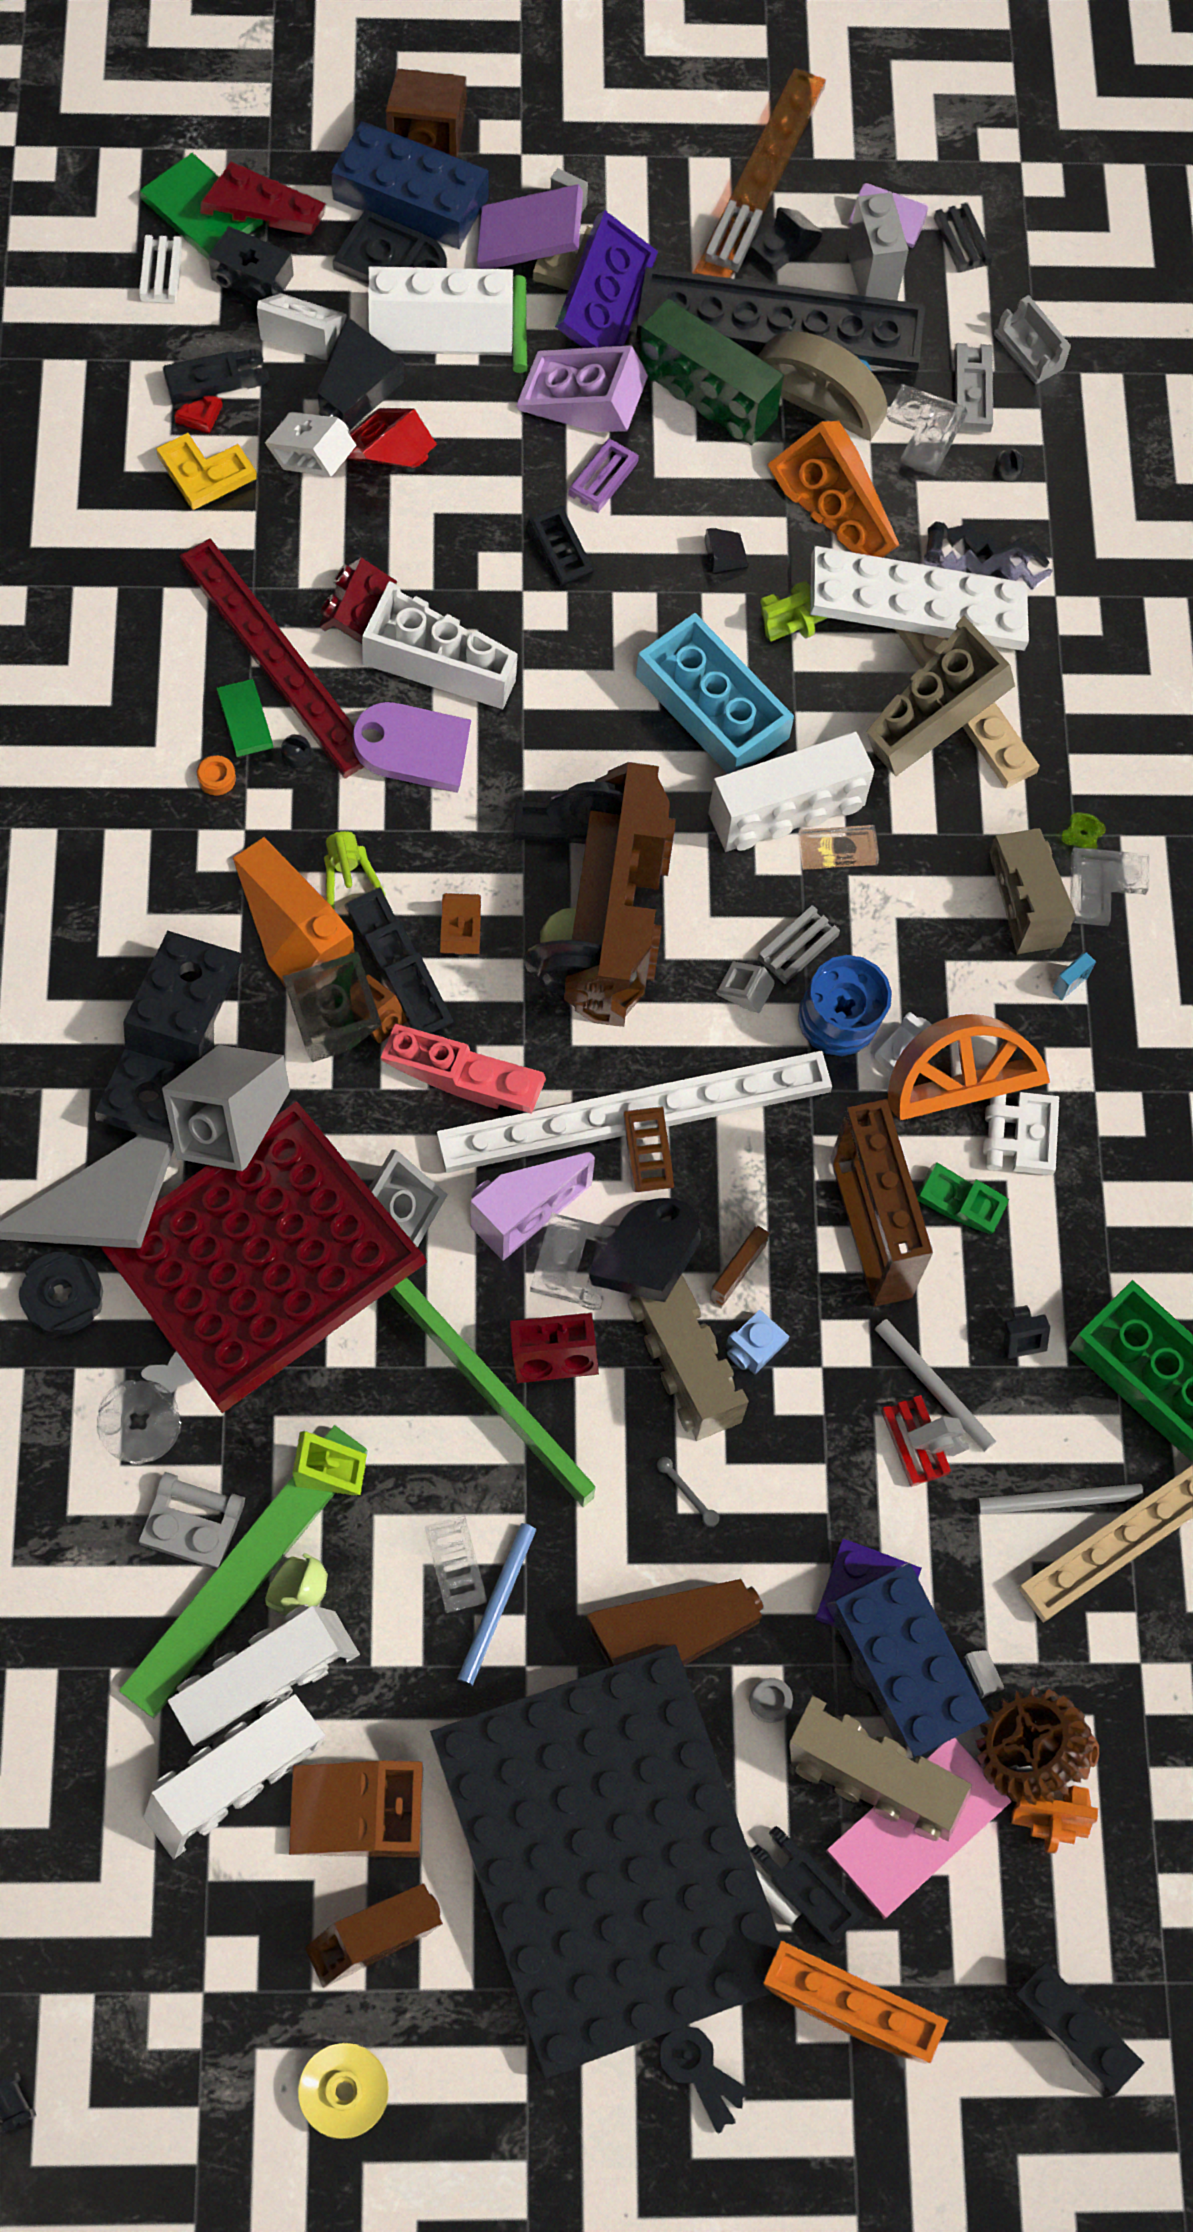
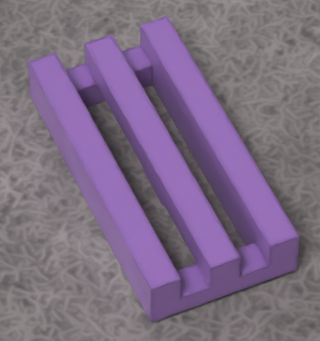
M608 438L569 487L568 496L573 499L576 496L579 497L580 503L585 506L588 503L593 506L592 510L599 513L637 465L639 455ZM612 451L616 452L588 490L583 489ZM624 458H626V460L624 461V463L620 466V468L617 470V472H616V473L613 475V477L609 480V482H608V483L606 484V486L602 489V491L599 493V495H598V496H595V494H596V493L599 491V489L603 486V484H604V483L606 482V480L610 477V475L614 472V470H615V469L617 468V466L621 463V461H622Z

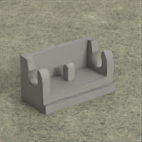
M1028 295L1020 300L1017 306L1018 309L1014 314L1009 309L1004 311L994 335L1036 385L1064 369L1071 345Z

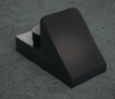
M778 207L774 226L751 242L748 253L773 275L821 238L823 232L798 210Z

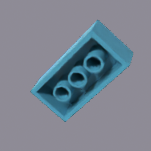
M696 613L638 653L636 677L727 774L754 765L790 738L794 715Z

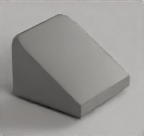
M733 961L716 993L718 996L747 1010L760 1013L775 983L765 967Z
M987 1651L970 1652L962 1658L960 1662L980 1700L1004 1689L1003 1683Z

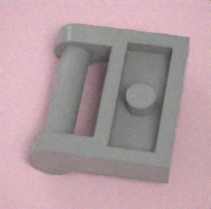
M165 1472L159 1483L157 1495L139 1543L141 1546L217 1570L226 1556L244 1507L245 1497L233 1493L228 1497L179 1481L177 1475ZM174 1496L224 1512L223 1521L219 1524L170 1508L171 1499Z

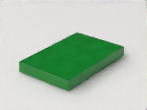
M192 152L140 190V197L209 261V255L228 226L249 234L262 225L263 220L246 217L245 222L233 220V214L216 210L213 211V215L200 213L203 199L216 183L219 176Z

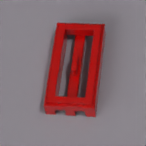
M921 1395L907 1402L906 1400L899 1402L892 1407L891 1405L884 1407L881 1411L911 1487L949 1475L951 1472L944 1451L932 1454L938 1468L933 1470L926 1450L915 1449L924 1471L923 1474L918 1475L895 1418L896 1415L901 1414L908 1433L917 1429L910 1412L911 1410H915L921 1427L932 1422Z

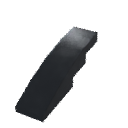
M381 887L345 903L344 906L388 989L396 995L410 1027L431 1034L453 1023L454 1021L420 953H416L400 919H396Z

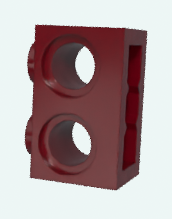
M592 1312L510 1321L512 1354L517 1383L599 1375Z

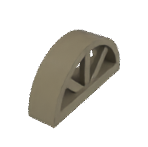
M784 332L772 337L757 356L784 374L781 391L782 398L828 421H840L844 429L870 442L887 416L886 396L876 377L855 355L833 341L805 332Z

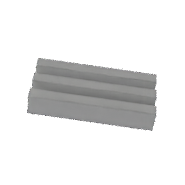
M730 200L706 251L705 261L738 272L762 219L763 211L756 209L753 213L749 211L750 206L743 204L742 208L736 207L735 201ZM732 217H736L737 219L732 227V230L727 238V241L722 249V252L720 256H717V250L731 222ZM744 221L750 222L733 261L727 259Z
M813 905L758 955V960L784 984L788 983L839 936L840 930L835 925L833 927L828 924L829 920L824 915L822 917L818 915V910ZM810 922L813 923V925H812L809 929H807L798 939H796V940H795L787 949H785L776 959H774V960L771 959V957H772L775 953H777L786 943H788V942H789L797 933H799L808 923H810ZM821 930L824 935L784 971L781 966Z

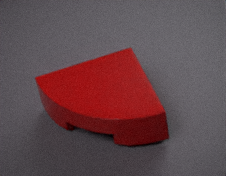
M205 396L203 400L195 401L189 405H182L175 414V422L210 434L223 406L222 398Z

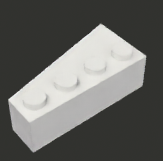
M389 581L362 636V664L503 709L516 681L518 654L478 631L473 633L460 626L458 619L449 614L445 617L428 608V602L417 596L413 599L400 592V586Z
M307 1604L302 1605L285 1616L287 1622L273 1631L272 1628H267L254 1635L249 1640L251 1646L238 1655L234 1651L219 1658L213 1663L215 1670L203 1678L200 1675H196L181 1683L177 1687L179 1693L169 1699L168 1702L192 1745L208 1746L226 1735L238 1724L255 1718L257 1713L254 1708L258 1705L264 1708L276 1698L280 1697L282 1701L287 1699L293 1692L290 1686L298 1683V1685H303L310 1681L314 1683L328 1674L327 1669L329 1667L327 1664L339 1657H344L346 1662H349L359 1656L360 1653L336 1612L313 1605L311 1607H308Z

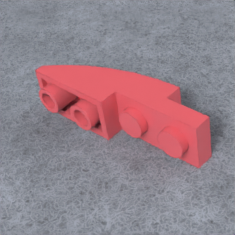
M396 1023L380 1057L388 1065L422 1082L494 1109H498L499 1105L532 1114L546 1080L543 1072L471 1052L468 1044Z

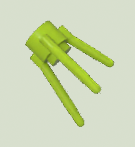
M341 831L330 835L326 840L328 855L324 857L326 866V901L331 907L335 909V869L342 872L345 886L351 888V870L357 867L358 862L361 863L374 889L381 887L384 895H386L367 858L365 847L357 846L355 835L348 831Z

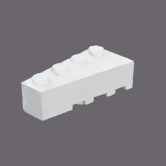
M296 1694L284 1702L280 1697L276 1698L259 1712L261 1718L249 1726L246 1722L238 1724L224 1736L226 1742L214 1750L210 1746L203 1748L188 1761L190 1767L178 1775L171 1771L153 1784L152 1788L154 1791L151 1793L143 1818L173 1860L186 1851L184 1847L185 1842L196 1831L205 1836L216 1828L218 1823L228 1814L226 1808L232 1804L236 1809L242 1808L262 1791L264 1786L261 1782L268 1779L271 1784L275 1783L292 1770L293 1766L300 1764L320 1748L326 1735Z

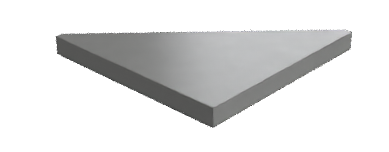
M142 1134L138 1135L0 1221V1240L141 1248L174 1150L173 1141L171 1144Z

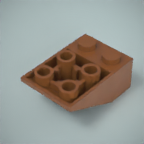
M363 1761L293 1766L289 1855L421 1858L423 1761Z

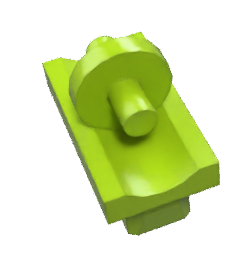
M807 581L794 585L791 589V596L781 600L774 594L761 599L760 605L761 614L764 618L765 635L770 642L798 630L804 638L812 637L815 634L814 624L828 618L810 614L811 585Z

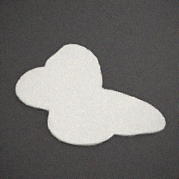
M177 1351L167 1366L151 1365L141 1372L144 1379L151 1384H155L157 1391L165 1395L173 1393L178 1384L187 1385L194 1379L193 1373Z

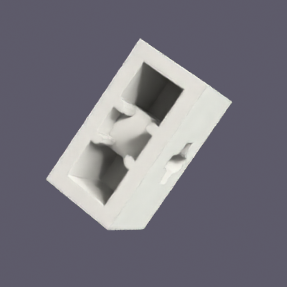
M290 412L265 442L283 470L332 476L356 447L355 442L348 433L347 425L339 418Z

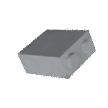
M892 192L859 196L856 200L847 254L860 296L898 300L908 247Z

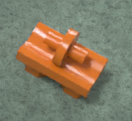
M1079 1786L1068 1787V1795L1063 1794V1801L1053 1799V1803L1047 1802L1041 1795L1036 1805L1029 1804L1023 1794L1020 1802L1016 1803L1012 1811L1011 1824L1030 1827L1031 1836L1045 1839V1851L1055 1854L1058 1850L1059 1842L1074 1844L1076 1836L1082 1838L1089 1837L1093 1823H1096L1098 1820V1808L1091 1807L1089 1789Z

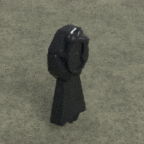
M683 2026L671 2031L660 2045L661 2067L675 2082L694 2084L715 2132L719 2134L722 2132L725 2124L733 2125L736 2123L734 2116L721 2098V2095L735 2108L742 2109L743 2098L749 2095L751 2090L713 2065V2043L702 2030L697 2027Z

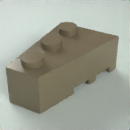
M1040 828L995 835L989 853L1016 953L1022 954L1062 947L1068 932L1071 931V925L1076 913L1052 858L1049 842L1045 841Z

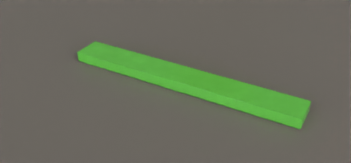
M405 1278L388 1292L582 1507H585L593 1500L596 1486L411 1281Z
M336 1425L324 1437L359 1452L368 1453L364 1446ZM292 1477L125 1682L119 1692L154 1719L177 1691V1687L186 1680L335 1493L296 1487L294 1477Z

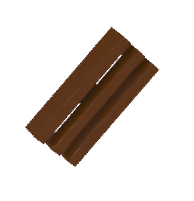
M759 1225L754 1227L713 1284L710 1293L711 1302L720 1308L724 1306L766 1247L770 1235L768 1231Z

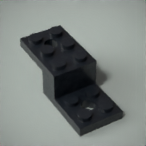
M167 930L123 1021L125 1050L95 1110L97 1121L172 1144L173 1139L162 1088L214 1049V1022L242 963V953ZM190 971L196 972L201 976L192 982L180 978L182 974ZM146 1090L154 1091L159 1095L157 1099L150 1102L142 1101L137 1096Z

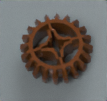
M1032 1687L1028 1697L1023 1692L1016 1690L1015 1700L1011 1703L1007 1699L1001 1698V1706L1003 1708L999 1712L988 1710L992 1721L990 1724H980V1731L985 1737L976 1740L977 1748L981 1752L977 1756L978 1764L984 1769L983 1773L986 1780L990 1784H994V1788L999 1794L1008 1795L1014 1802L1018 1803L1023 1794L1028 1803L1033 1805L1037 1804L1041 1795L1047 1802L1053 1803L1054 1792L1057 1790L1062 1794L1068 1795L1066 1784L1070 1780L1081 1783V1776L1077 1770L1079 1768H1090L1089 1760L1085 1755L1094 1751L1093 1745L1088 1739L1092 1735L1091 1728L1085 1722L1084 1714L1079 1708L1074 1706L1068 1697L1064 1695L1059 1697L1055 1691L1050 1689L1042 1694L1039 1689ZM1051 1720L1060 1724L1053 1727L1050 1724L1039 1726L1035 1721ZM1015 1765L1019 1768L1031 1766L1033 1771L1016 1772L1008 1768Z

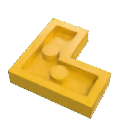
M186 433L156 448L159 460L192 510L257 479L255 468L239 444L205 459L189 433Z

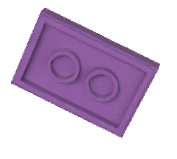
M579 184L482 206L477 265L480 269H493L578 250L583 191Z

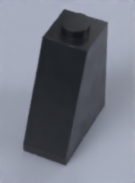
M352 319L346 322L318 390L319 415L339 418L347 425L349 431L404 382V360Z

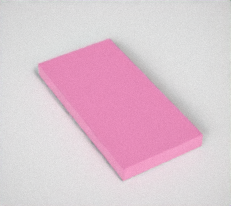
M956 1738L942 1744L927 1758L929 1761L972 1784L970 1797L949 1842L940 1837L938 1841L929 1840L914 1831L915 1825L901 1818L897 1822L890 1821L874 1811V1806L825 1851L884 1919L1012 1802L1007 1796L999 1794L994 1788V1784H990L986 1780L982 1767Z

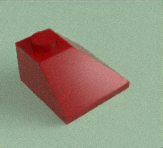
M379 408L349 433L356 447L346 459L415 468L428 459L427 453L437 444L415 408Z

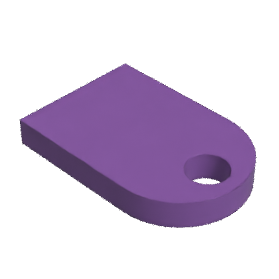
M379 703L366 709L357 719L352 735V746L359 762L366 769L377 775L458 793L471 720L399 703ZM366 729H374L381 734L382 740L375 743L369 742L363 737L362 732Z

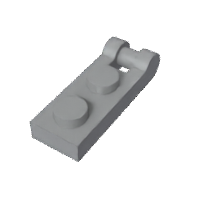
M956 343L954 349L955 430L991 432L993 427L992 345L980 344L979 348L968 347L967 343Z

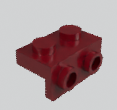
M359 558L349 566L343 565L335 576L334 584L337 587L333 595L326 599L320 610L323 618L319 628L327 631L334 626L362 644V636L388 582L391 581L397 584V581L363 558Z

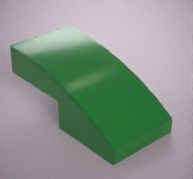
M250 679L218 687L219 701L236 756L239 757L274 748L254 680Z
M937 1162L931 1165L916 1195L919 1202L933 1210L988 1234L994 1232L1010 1200L979 1180L975 1179L969 1182Z

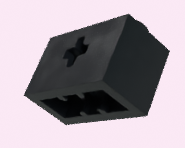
M228 226L208 257L211 280H214L224 288H232L244 293L257 302L280 293L282 294L294 276L291 252Z

